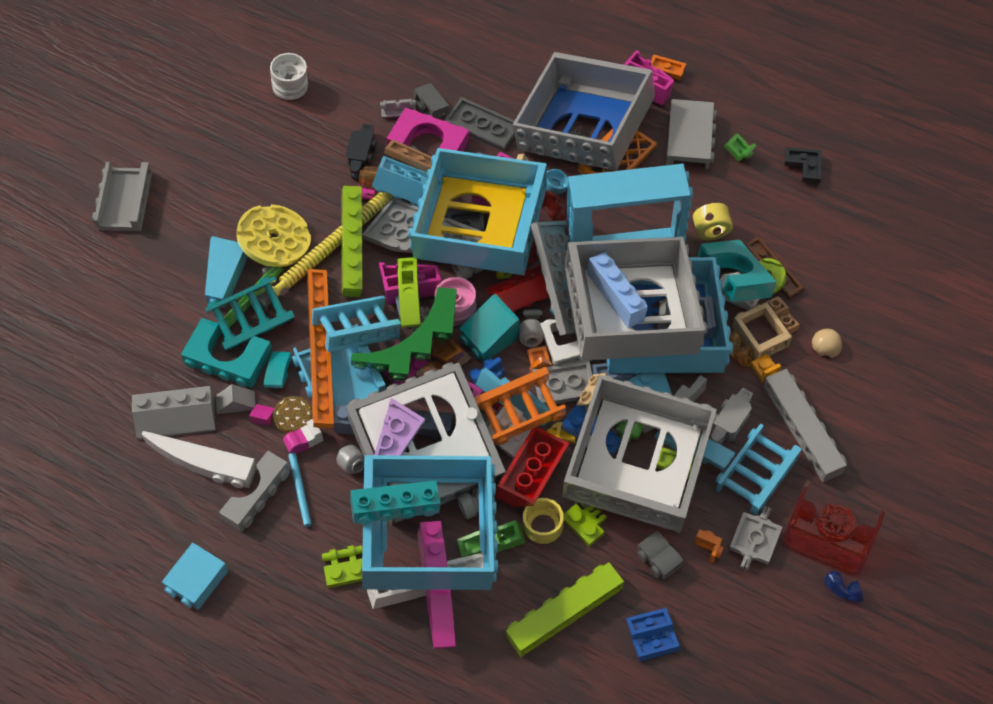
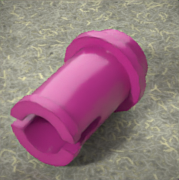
M362 188V199L371 200L375 196H370L368 193L375 195L376 190Z

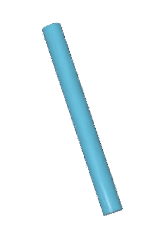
M290 453L288 456L304 527H310L312 522L296 453Z

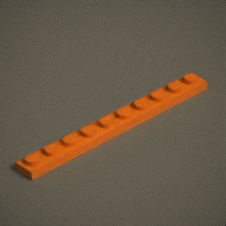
M308 269L313 427L333 428L331 352H327L325 348L327 331L322 324L314 326L311 324L313 308L328 306L327 270Z

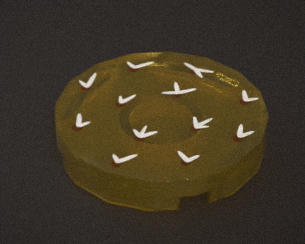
M297 396L283 398L276 404L273 410L275 425L285 433H290L307 425L306 422L312 419L310 405L305 399Z

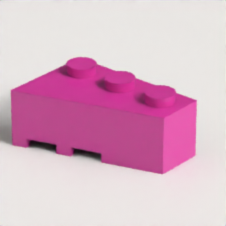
M636 50L624 65L652 70L655 90L653 101L664 105L671 96L674 80L660 68L656 69L652 66L649 59L645 60L640 56V52Z
M379 262L387 304L396 303L395 296H399L398 263H396V266ZM417 264L419 298L434 296L437 286L441 283L438 266Z

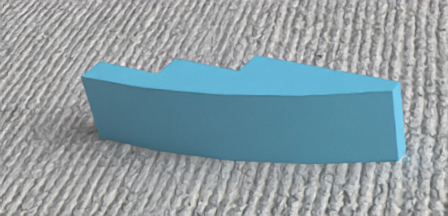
M485 368L481 370L475 385L484 392H487L510 381L506 377L500 380ZM528 391L539 415L550 410ZM519 394L511 396L510 401L512 405L524 413L523 417L531 419L532 417L522 396Z
M660 429L658 430V432H657L656 435L654 436V438L657 439V440H658L659 435H660V431H661ZM666 433L664 444L677 451L673 437ZM699 435V439H698V442H697L696 449H695V452H694V456H693V457L696 456L697 449H698V446H699V442H700V439H701V435ZM708 439L702 463L707 464L709 462L725 471L734 458L735 452Z

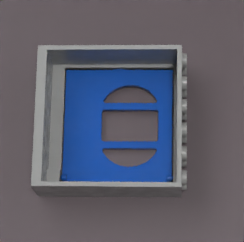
M554 52L512 124L518 150L616 171L655 97L652 70ZM572 115L563 132L552 130L556 122ZM579 116L600 120L591 138L568 134ZM608 122L613 128L611 138L608 141L597 140L605 123Z

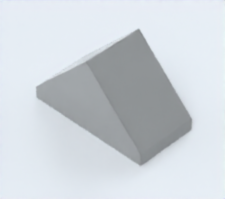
M233 384L216 395L217 414L251 411L256 406L255 391Z

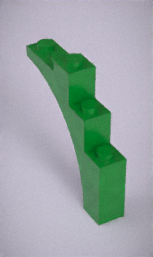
M438 287L435 302L429 315L410 337L382 351L351 353V366H355L354 368L365 370L366 367L374 368L375 371L384 372L387 369L389 370V377H392L393 380L404 381V379H409L411 357H415L414 359L425 361L426 358L430 359L433 337H436L438 340L452 339L457 289Z

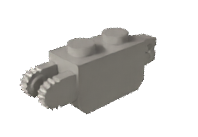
M742 388L737 395L732 394L729 400L725 399L721 406L722 411L720 414H715L710 440L722 445L724 440L728 442L735 440L750 417L752 392Z

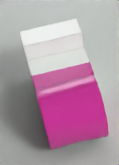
M313 419L307 421V425L288 433L283 438L289 453L297 454L323 441L320 429L313 427Z

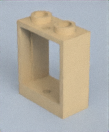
M767 302L762 305L757 304L751 310L745 313L740 312L734 317L732 328L755 360L766 354L770 356L789 347L792 336ZM764 315L778 336L759 345L745 324Z

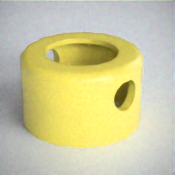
M707 204L697 209L692 215L697 236L702 240L720 239L729 234L733 229L729 209L725 204ZM708 214H713L714 218L710 221H707L706 216ZM717 228H720L721 233L718 235H714L713 231Z
M538 498L534 506L525 507L523 512V530L531 541L538 544H549L561 535L564 521L563 511L554 500ZM546 515L553 519L555 529L540 533L531 528V523L537 516Z

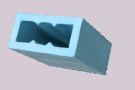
M192 543L163 579L164 591L173 598L177 596L182 599L181 603L191 609L193 606L199 610L229 570L223 561Z

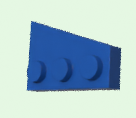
M576 405L562 423L561 429L579 438L587 413L586 407ZM596 415L590 436H592L598 415ZM610 429L606 436V447L611 457H613L620 447L622 440Z

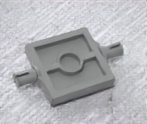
M763 506L760 516H753L745 512L742 514L729 548L730 551L741 554L744 557L740 565L741 569L745 566L744 570H749L752 560L766 565L769 564L782 530V526L774 524L768 519L771 511L770 507H768L765 514L767 506Z

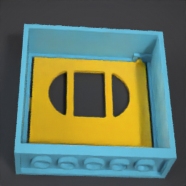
M437 148L436 154L432 155L431 158L432 167L427 171V183L423 184V196L418 200V212L414 213L413 228L410 227L408 238L411 239L410 250L413 251V258L525 275L534 240L531 224L539 220L547 189V164ZM462 195H477L487 200L491 207L454 202L452 200ZM455 208L489 213L490 217L486 231L443 226L447 209ZM442 232L482 239L478 242L444 238Z

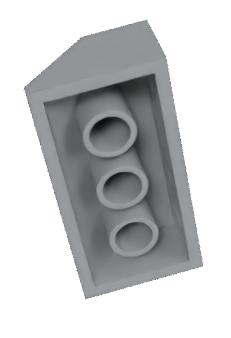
M210 386L132 395V415L137 440H144L142 436L143 431L165 437L216 431L215 397Z

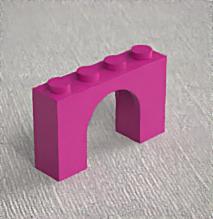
M405 108L386 138L387 145L393 139L409 146L412 140L421 134H434L443 140L439 148L464 151L469 142V130L450 124L447 121L436 119L431 115H425L416 110Z

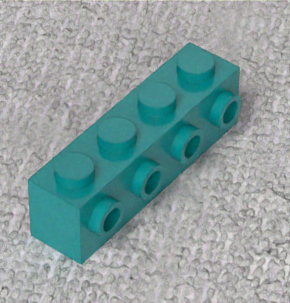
M436 480L351 490L350 493L353 523L367 524L377 520L390 521L393 518L409 519L418 515L432 516L439 513L441 504Z

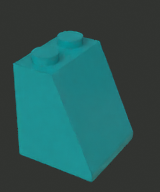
M494 294L460 327L459 339L464 346H468L471 349V353L476 359H480L484 363L486 359L494 357L519 339V319Z

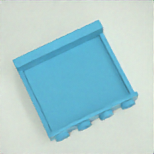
M367 345L331 352L333 414L335 405L346 406L354 399L362 400L367 398L368 394L379 391L380 393L386 390V385L379 371L368 367L365 370L354 368L355 366H351V353H371ZM295 347L293 348L295 356H292L295 367H300L301 371L298 372L302 383H307L305 390L308 397L311 398L310 348L298 353Z

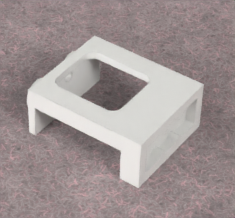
M549 319L540 323L552 357L553 366L582 362L578 340L561 346L556 344L552 332L558 331L556 319Z

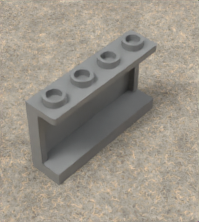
M672 99L666 165H673L674 161L706 163L705 169H709L710 163L714 161V152H711V148L714 149L715 138H712V134H715L716 124H713V120L716 121L717 110H714V102Z
M106 162L105 168L102 169V183H99V197L96 198L95 202L96 212L92 215L93 223L101 231L141 232L152 178L149 162H141L140 168H113L110 162Z

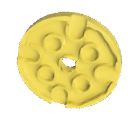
M272 204L270 207H261L259 205L246 211L239 220L236 232L238 244L243 252L264 266L284 267L297 263L306 255L311 242V234H309L307 229L308 225L300 215L286 207ZM274 233L278 235V237L270 238V234Z

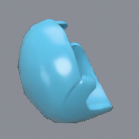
M558 169L547 170L546 190L554 195L563 194L568 189L567 175Z

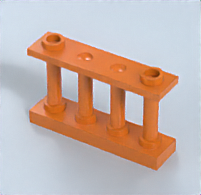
M546 366L474 397L479 410L485 411L495 432L491 436L494 445H503L514 436L551 420L558 421L566 414L565 405L557 407L546 384L549 380V372ZM534 386L540 388L550 409L540 415L528 392ZM516 394L522 396L532 417L522 423L510 401L511 396ZM497 402L503 403L513 427L502 431L492 409L493 404Z

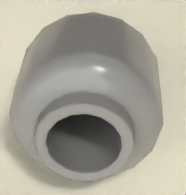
M528 319L519 325V339L523 345L536 347L542 343L544 335L539 321Z
M348 445L339 450L336 461L347 474H357L364 469V456L356 446Z

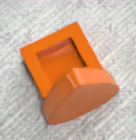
M546 346L527 350L531 366L530 373H532V369L553 366Z

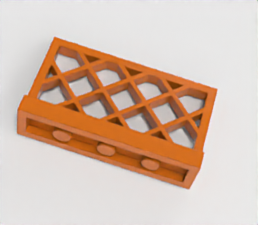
M613 129L601 140L608 141L612 136ZM638 130L635 134L636 139H633L630 143L637 144V149H627L625 153L626 160H622L620 165H627L626 170L637 167L657 147L655 141ZM639 143H647L650 146L640 149ZM628 154H638V158L629 160ZM579 163V172L583 175L586 173H604L605 169L602 168V172H594L591 169L596 166Z

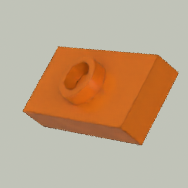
M654 54L651 59V65L656 69L660 68L671 78L681 81L686 69V63Z

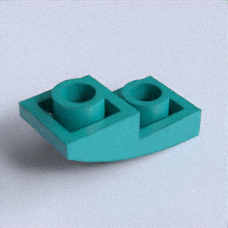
M272 352L265 373L264 387L283 388L288 378L287 368L292 360L291 352Z

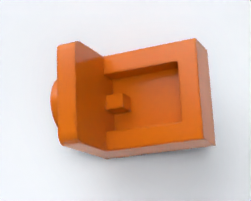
M699 529L695 545L713 551L710 558L711 563H714L716 557L720 559L724 549L721 546L722 538L715 536L711 531Z

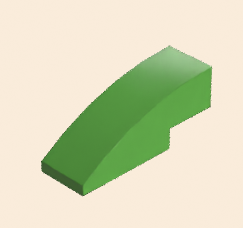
M516 520L497 527V533L495 534L497 552L526 543L521 524ZM480 530L457 539L462 557L482 553L480 551Z

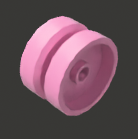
M450 277L443 280L437 286V288L457 289L453 326L463 325L477 311L476 291L468 280L460 277Z

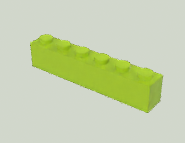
M343 186L341 195L342 297H361L362 187Z
M609 562L605 565L601 564L589 576L584 575L579 578L571 588L566 587L560 591L559 596L556 598L547 599L538 610L533 609L529 611L520 622L515 621L511 623L507 628L508 630H506V638L519 656L522 657L621 591L624 581Z

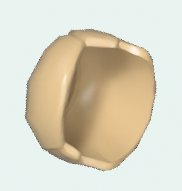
M822 329L814 334L812 347L821 357L827 355L830 358H834L842 350L841 337L833 329Z

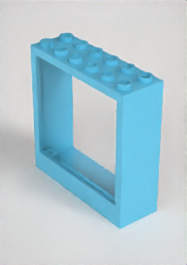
M684 164L569 176L567 193L568 227H566V235L569 237V242L684 237V242H686L685 231H688L687 221L690 219V198H693L692 187L688 186L689 172L685 171ZM674 201L671 228L593 236L592 210Z
M365 455L364 489L387 486V483H417L434 480L437 483H478L480 551L483 553V568L383 567V553L387 551V521H371L370 523L363 524L362 590L492 589V583L496 582L498 560H496L497 540H495V534L497 533V521H495L496 502H494L496 485L494 483L495 464H491V456Z

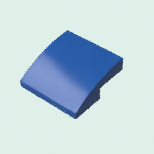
M667 608L626 618L639 662L680 651V645L674 633L673 623Z

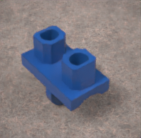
M489 357L484 361V368L481 369L487 368L498 378H501L506 373L502 360L499 357L495 360ZM477 368L469 372L474 385L481 372Z

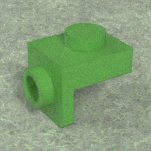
M737 133L724 147L739 162L743 158L747 160L754 153L752 150L756 147V144L753 143L749 146Z

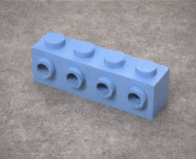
M606 252L589 258L587 275L626 327L630 328L644 322L647 304L637 294L635 287L627 281L625 274L617 268L615 261Z

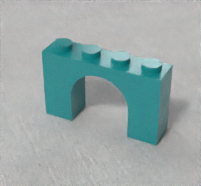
M741 240L701 244L698 257H716V263L720 268H732L743 273L727 276L723 292L731 302L772 297L776 281Z
M201 318L181 353L184 364L191 369H200L205 374L217 375L222 380L236 382L241 387L253 388L273 351L270 341L252 336L240 357L228 362L218 361L211 355L222 334L220 326L216 322Z

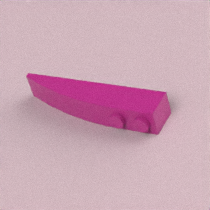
M441 521L420 522L417 537L422 567H448ZM425 590L434 649L455 648L451 590Z

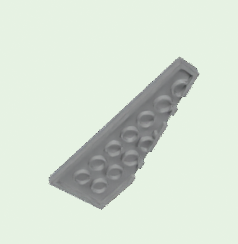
M392 197L362 234L363 239L391 251L413 253L410 250L411 239L408 238L410 227L413 228L414 213L418 212V206ZM446 217L443 222V226L480 231ZM442 232L444 238L478 242L482 239Z

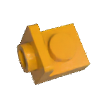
M768 354L752 361L750 364L762 383L765 382L766 377L780 372L782 367L779 363L775 365Z

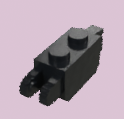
M363 123L360 130H355L351 134L346 158L353 180L361 179L363 171H367L369 164L371 165L373 162L372 152L376 150L377 140H374V126L372 124Z

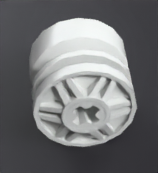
M284 53L275 57L270 65L273 92L284 100H294L302 97L308 88L305 60L294 53Z

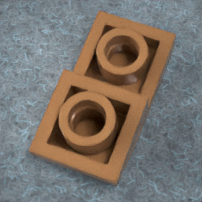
M779 296L767 301L789 334L800 329V324L789 313V307Z

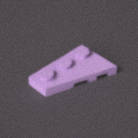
M391 398L374 455L401 456L425 422V419Z

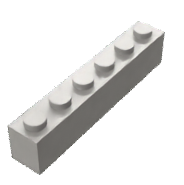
M787 369L766 377L764 389L822 483L842 475L847 466L846 459L838 452L833 438L828 436L823 422H820L816 417L815 409L806 401L805 393L796 385L795 377L792 374L790 375Z

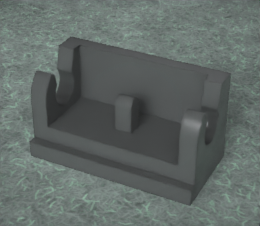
M431 83L414 89L413 100H415L416 106L423 114L431 115L436 119H442L446 116L445 113L441 112L449 109V105Z

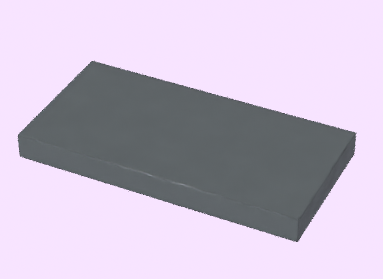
M463 97L459 99L444 120L450 124L464 127L469 130L470 137L505 152L515 138L512 125L515 120Z

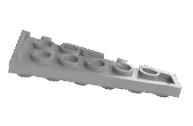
M567 221L535 222L531 224L532 236L536 243L537 255L540 258L541 271L545 277L546 290L550 296L557 330L560 336L575 333L576 329L565 272L566 244L569 242V237L565 236V228L568 227Z

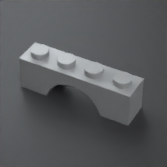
M267 451L256 465L261 477L257 489L246 497H231L219 512L222 521L241 533L251 525L256 513L264 508L266 500L275 494L277 486L281 481L286 480L289 475L288 463L270 451Z

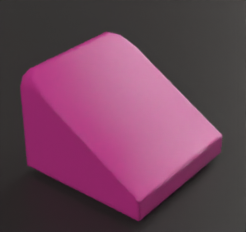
M257 404L249 415L250 421L270 426L276 409Z

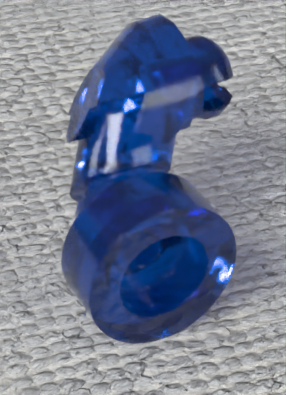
M831 571L825 575L824 583L826 587L840 598L843 596L845 599H851L855 603L864 601L859 580L850 582L849 586L845 587L840 572Z

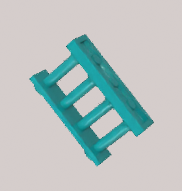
M266 276L259 280V284L220 302L214 300L207 304L208 307L205 308L206 314L213 312L225 336V341L222 342L225 351L251 340L252 336L257 337L294 319L295 316L292 310L287 312L286 309H283L271 285L276 282L275 276L272 278ZM262 288H265L277 312V317L271 320L269 317H266L254 293ZM248 296L260 320L258 322L259 325L254 328L249 326L237 300ZM228 304L231 305L242 327V333L237 336L231 333L220 310L221 307Z

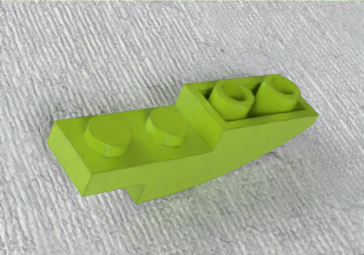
M401 258L398 259L401 328L421 326L417 259Z

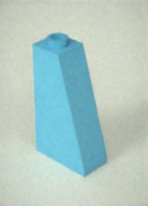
M214 236L210 239L205 289L208 303L214 300L220 302L230 297L234 291L248 258L238 242Z

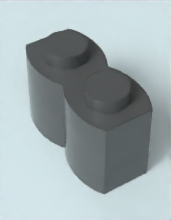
M658 531L638 544V557L642 562H647L651 565L650 570L655 577L666 580L683 567L684 561Z

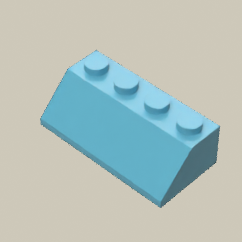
M383 156L372 187L379 192L390 193L397 199L403 198L411 204L418 206V200L423 196V184L427 183V172Z

